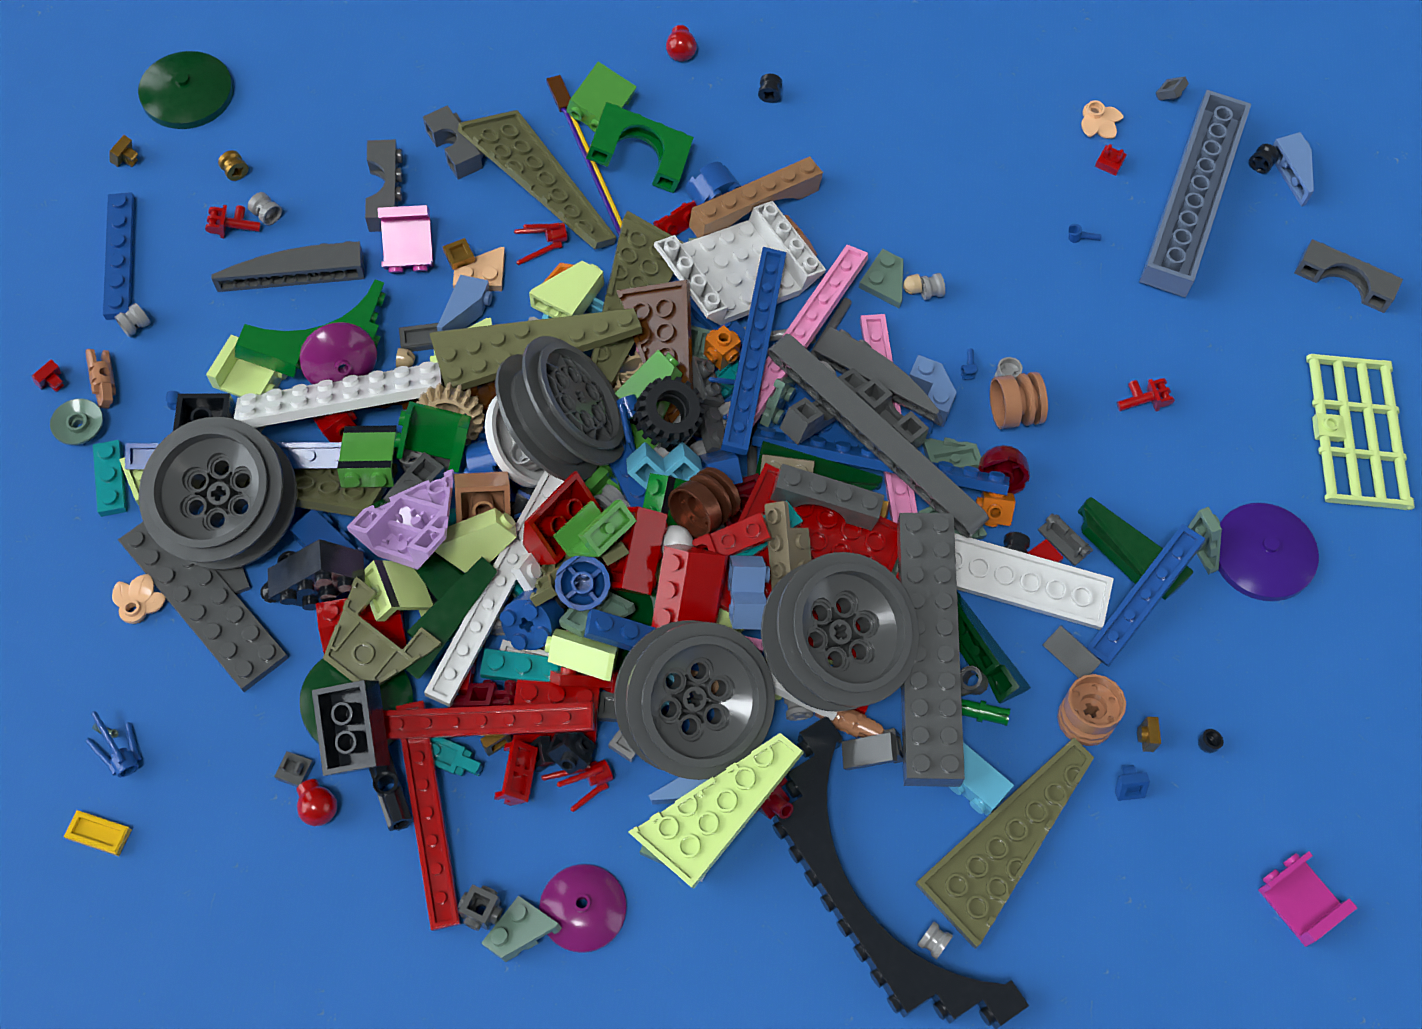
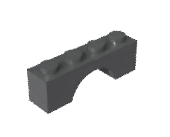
M396 139L367 140V162L370 174L378 176L385 181L383 187L376 194L366 198L365 219L369 232L382 231L381 220L378 218V208L401 207L398 206V202L402 201V189L399 187V182H403L402 168H399V163H403L402 149H398Z
M1313 239L1304 251L1294 274L1315 283L1327 277L1343 278L1351 282L1358 289L1362 304L1382 313H1385L1394 301L1403 281L1402 278L1392 273L1381 270Z
M853 368L838 377L855 393L868 383ZM805 397L789 407L780 429L796 444H800L836 421V419L817 401L811 403Z
M782 464L776 476L770 500L776 502L787 500L792 507L805 504L824 506L842 515L846 523L872 530L879 519L885 495Z

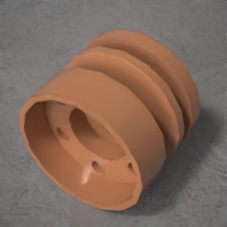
M1020 373L1017 379L1012 375L997 376L992 379L990 384V406L994 422L999 429L1016 428L1020 425V422L1025 426H1030L1033 423L1038 425L1046 421L1048 397L1046 386L1040 373Z
M1097 674L1082 676L1075 680L1058 708L1057 719L1060 729L1070 740L1075 738L1081 745L1093 746L1101 744L1109 738L1125 714L1126 700L1124 693L1114 681L1105 676Z

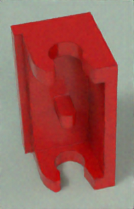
M515 739L504 744V751H509L502 791L495 792L494 800L505 799L504 804L509 806L528 802L538 751L537 747Z

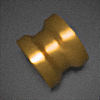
M227 151L218 160L219 167L225 171V175L231 181L240 180L248 173L249 167L237 151Z

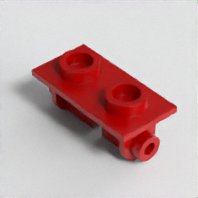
M695 201L682 203L679 208L670 213V216L666 215L658 221L655 220L653 222L654 226L672 236H677L689 228L691 211L696 206Z

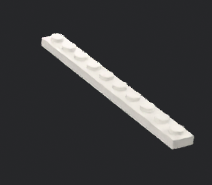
M544 471L515 525L517 537L496 559L493 565L497 570L496 575L465 616L424 692L426 697L448 707L451 706L517 583V579L511 570L523 554L528 553L523 546L524 522L564 482L563 480Z

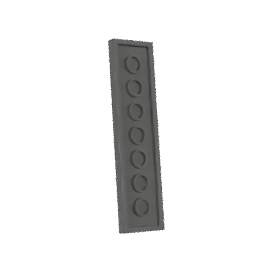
M144 522L118 539L145 574L152 577L154 585L166 597L243 692L247 691L289 659L286 653L214 569L197 566L167 552L152 538Z

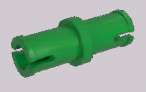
M961 699L963 716L976 718V721L981 723L985 720L1007 726L1008 716L1010 715L1009 708L988 705L986 701L982 700L979 703Z

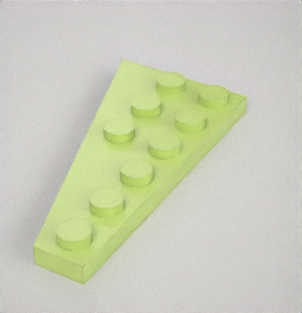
M779 733L753 750L744 759L733 763L724 772L708 779L676 800L670 807L654 814L648 821L628 832L694 889L804 752Z

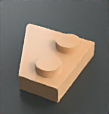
M500 247L475 257V262L455 269L453 288H455L459 276L465 275L488 280L489 291H502L505 248Z

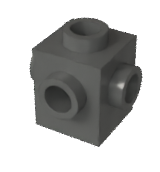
M472 884L469 891L463 894L458 908H460L458 912L462 919H464L463 924L476 931H479L481 927L489 930L491 924L496 925L503 912V908L500 907L502 903L499 896H497L498 893L487 886L482 885L479 888ZM480 907H486L483 915L477 913Z

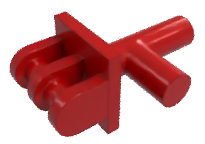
M223 205V208H209L208 213L210 215L207 217L209 224H206L205 230L208 233L219 234L220 238L224 239L226 227L260 232L261 222L244 220L246 208L241 205L236 206L234 218H228L227 205Z
M1165 378L1155 381L1149 379L1146 393L1142 392L1138 381L1134 380L1128 384L1133 397L1118 401L1117 407L1119 411L1152 402L1157 412L1161 407L1168 406L1174 403L1175 400L1173 396L1169 395L1171 390L1169 387H1166L1167 381Z

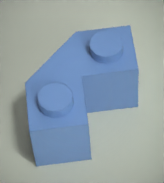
M918 355L909 377L940 410L943 419L941 427H944L957 392L941 363Z
M730 555L728 591H730L731 595L729 619L732 629L761 630L762 614L767 601L764 587L765 583H769L770 568L765 565L762 556Z

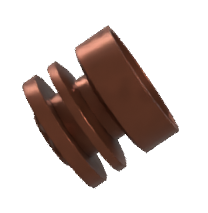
M707 467L692 476L689 481L682 483L671 491L668 497V507L676 524L686 528L692 537L698 538L712 533L720 524L725 523L729 518L736 515L740 509V496L733 481L724 472L717 468Z

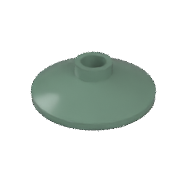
M73 399L63 403L54 411L50 420V429L54 437L64 444H83L93 439L99 433L103 425V414L94 402L87 399Z

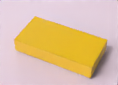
M77 810L64 838L119 857L132 829Z

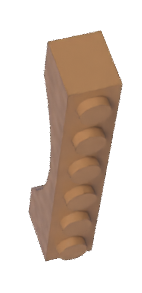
M809 156L693 207L689 227L697 238L730 227L741 217L751 212L753 207L783 198L802 199L819 190L823 172Z

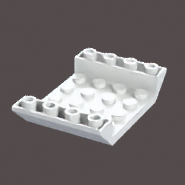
M773 201L753 207L748 221L681 244L675 235L654 242V247L679 281L687 280L690 283V296L706 318L719 325H724L749 315L763 247L787 252L777 304L799 296L826 271Z

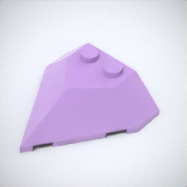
M451 469L444 472V477L434 480L431 483L429 480L391 496L389 497L391 502L378 508H374V505L363 509L347 526L348 531L378 557L418 570L446 539L454 470Z

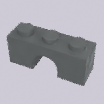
M447 105L423 116L426 133L436 147L447 143L453 144L444 150L447 164L458 180L483 169L481 158L484 157L483 153L459 133L458 125L461 120L456 112L452 113Z
M876 377L856 392L863 401L916 449L925 442L929 428L912 411L905 416L900 414L892 403L893 393Z

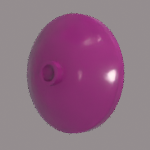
M338 322L322 326L311 333L302 345L299 360L302 372L311 384H318L322 380L337 382L342 381L346 376H363L371 373L376 364L377 351L371 336L364 329L354 324Z
M581 864L563 869L548 882L541 895L539 910L562 927L556 934L553 932L547 934L555 944L568 951L587 953L603 948L618 935L625 921L626 899L621 885L608 871L594 865ZM584 899L588 903L585 908H578L577 902Z

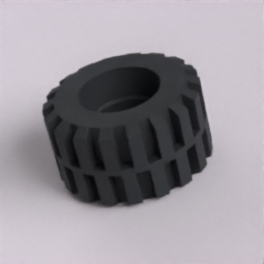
M665 376L663 380L659 377L653 383L650 382L638 397L633 409L636 411L633 415V420L638 421V424L635 426L637 431L642 430L644 432L642 437L645 440L648 437L652 439L650 444L656 446L659 442L662 448H667L669 444H671V447H677L681 442H686L703 421L701 417L704 415L705 408L700 406L704 402L702 398L697 397L699 393L697 388L694 390L690 388L692 383L689 381L683 383L681 382L682 378L677 376L674 380H672L671 376ZM667 401L675 405L680 413V422L670 423L662 419L657 412L656 403Z

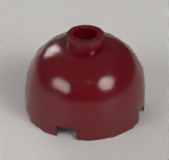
M995 446L989 449L980 459L979 471L986 473L997 471L1005 474L1006 477H1010L1008 493L1016 494L1025 488V483L1029 482L1030 470L1027 459L1018 449L1012 446Z

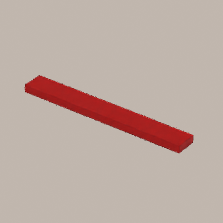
M422 700L396 706V710L426 709V705ZM431 738L401 739L430 928L432 931L461 925Z
M593 702L383 711L387 740L595 731Z

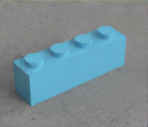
M963 742L965 779L960 787L949 788L954 793L962 794L966 797L975 811L989 816L1014 785Z

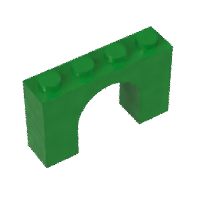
M606 102L586 159L608 167L618 142L626 138L641 139L650 144L658 156V167L652 185L674 193L680 181L694 137L665 126L660 122L645 118L640 114L623 109L618 105Z

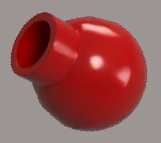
M677 25L668 36L666 51L675 61L684 62L691 59L697 49L696 40L686 26Z
M309 779L301 783L296 789L299 795L297 811L300 819L310 826H322L330 822L337 811L335 796L330 790L320 787L316 779Z

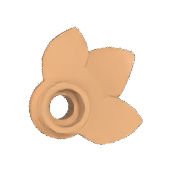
M1090 101L1084 106V118L1081 122V127L1088 137H1092L1097 133L1103 138H1115L1117 134L1115 122L1121 121L1124 116L1114 107H1105L1100 101Z
M148 574L136 577L131 581L130 585L121 581L117 582L112 593L113 602L119 607L120 618L130 624L140 623L144 620L146 614L157 612L166 600L162 593L154 592V582ZM136 607L133 612H128L131 608Z

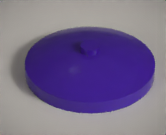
M1250 503L1233 509L1220 522L1222 531L1218 571L1227 583L1240 593L1262 601L1286 600L1300 593L1314 578L1319 563L1317 543L1307 525L1292 512L1273 504Z

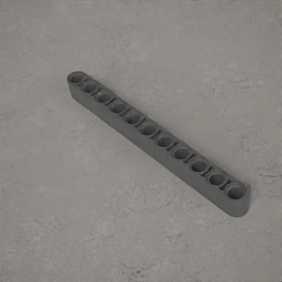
M785 334L768 349L769 357L777 366L936 512L954 513V528L960 534L970 538L989 520L987 513L792 335Z

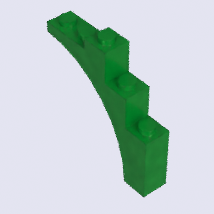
M375 279L368 293L356 307L342 317L327 324L344 322L357 325L371 336L377 349L381 336L376 335L379 325L375 323L379 313L375 312L377 306L382 307L386 293L382 292L384 282ZM244 324L235 346L234 357L294 378L297 369L302 370L299 356L303 343L311 333L322 326L306 330L280 331Z

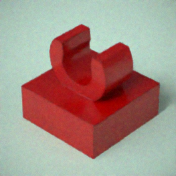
M1111 144L1106 145L1095 167L1116 176L1127 154L1122 149L1119 151L1112 148Z
M52 359L32 375L34 383L41 390L49 385L57 392L64 386L62 384L63 381L58 377L61 374L60 368Z

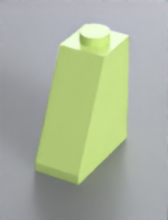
M580 261L533 288L529 292L531 307L552 318L584 314L604 286L603 271L594 264Z
M496 508L448 526L446 539L434 552L466 573L481 557L490 563L517 537L516 523L509 514H503Z
M555 629L553 635L547 637L545 652L549 653L548 662L611 681L617 664L619 648L585 637H579L567 630Z

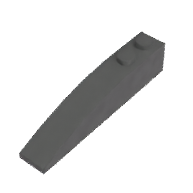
M346 241L335 244L322 243L320 245L287 249L259 256L211 274V279L217 292L365 279L364 255L360 241Z
M830 327L813 349L819 361L828 363L837 372L844 374L853 368L868 382L876 377L893 393L892 401L939 426L943 424L940 410L927 394L903 370L888 358L872 349L866 341L861 339L857 341L848 332L842 329L838 331Z

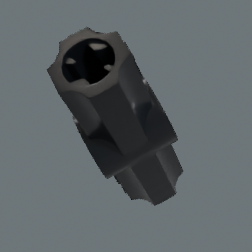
M389 750L391 765L372 768L369 771L388 829L390 831H399L407 828L413 822L404 795V787L399 780ZM394 784L389 791H383L386 785Z

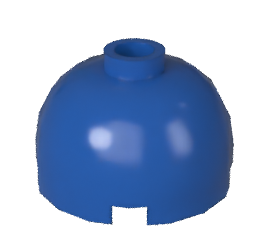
M574 556L564 561L557 570L555 591L561 602L570 609L580 612L590 611L592 608L600 606L608 597L611 587L610 575L605 566L596 558Z

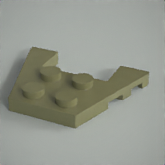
M616 540L601 555L608 566L629 554V551L624 543H618ZM566 554L557 564L542 565L540 570L543 576L535 582L536 593L533 592L530 595V599L536 607L557 595L555 591L557 570L564 561L572 557H568Z
M358 577L352 583V589L344 603L343 612L338 624L335 626L323 659L352 682L376 680L379 681V685H382L440 647L442 643L421 627L405 648L401 649L359 616L377 595V592Z

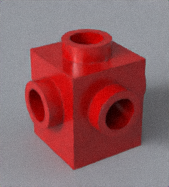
M352 410L313 417L329 442H342L344 427L357 426L354 422L357 416Z

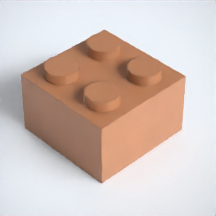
M508 472L454 474L456 523L494 508L503 514L507 513L510 515Z

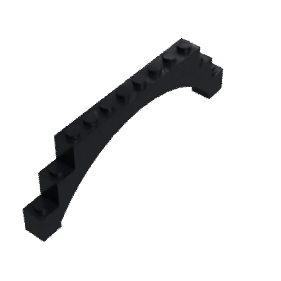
M825 716L799 732L797 747L804 752L803 756L805 758L809 757L810 759L787 773L786 779L788 782L785 784L786 790L792 798L797 797V800L791 803L793 805V812L788 818L782 819L777 814H774V824L772 827L776 835L781 840L783 838L790 846L788 848L790 856L795 863L800 862L806 870L804 873L806 880L812 888L815 886L822 894L820 900L828 912H834L839 920L836 922L839 930L845 937L849 936L855 944L853 947L855 954L861 962H867L872 970L870 972L872 980L879 988L883 986L889 995L887 1001L896 1014L900 1012L904 1018L932 998L935 1002L933 1008L942 1020L946 1018L950 1024L978 1004L981 1008L979 1014L988 1026L992 1025L994 1029H998L1029 1007L1012 980L1006 984L979 981L952 973L916 955L894 939L873 918L858 899L846 878L835 851L827 810V784L830 763L834 750L840 747L843 738L829 717Z

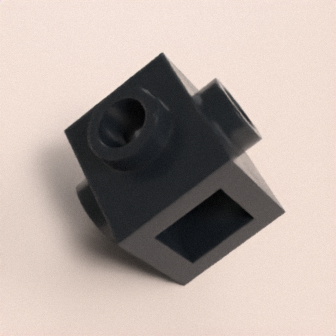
M582 732L555 733L546 755L570 775L580 769L584 770L590 765L596 744Z

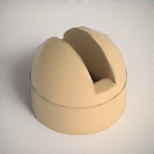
M919 274L910 275L904 280L903 288L907 293H922V283Z
M398 348L396 368L400 366H413L415 360L414 353L408 349Z

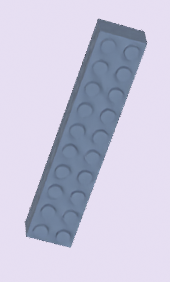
M1210 90L1206 91L1198 108L1139 282L1186 298L1194 283L1251 103Z

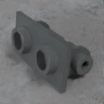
M1052 513L1046 519V523L1038 529L1074 566L1093 551L1089 544L1077 535L1057 514L1054 515Z

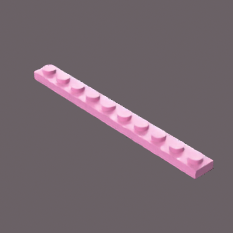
M846 245L784 335H792L807 349L868 260V253ZM769 356L765 361L753 426L765 410L768 398L772 397L776 390V387L773 386L775 380L788 377Z
M885 314L862 315L860 317L862 339L872 349L893 362ZM892 401L896 410L901 414L900 404ZM883 471L887 499L890 502L889 512L891 521L897 523L900 513H918L914 490L895 473Z

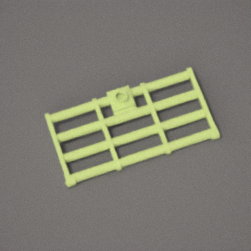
M1319 354L1307 355L1306 361L1310 366L1314 396L1312 406L1316 411L1312 421L1315 440L1320 441L1318 451L1322 456L1326 486L1325 502L1400 510L1414 509V499L1410 496L1405 464L1407 456L1403 451L1398 414L1400 412L1399 407L1396 406L1391 372H1393L1392 362ZM1320 364L1333 365L1338 401L1325 400ZM1344 367L1357 368L1362 403L1348 401ZM1367 369L1380 370L1385 405L1372 404ZM1326 409L1339 410L1340 415L1327 414ZM1350 411L1363 412L1368 450L1355 449ZM1374 413L1387 414L1393 452L1379 450ZM1330 441L1344 442V448L1331 447ZM1332 456L1346 457L1351 495L1337 494ZM1357 458L1370 459L1375 497L1362 496ZM1381 460L1394 461L1400 500L1388 499L1386 497Z

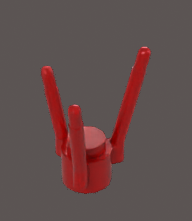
M564 222L524 224L523 229H515V234L545 233L547 242H552L551 245L525 256L516 263L520 265L553 249L562 248L561 242L567 241Z
M605 759L599 762H591L584 770L580 769L572 773L580 774L557 782V786L562 787L587 778L590 786L596 785L592 791L571 807L572 812L583 806L599 792L608 789L607 782L612 781L613 776ZM565 770L542 775L541 779L545 781L568 776L569 774Z

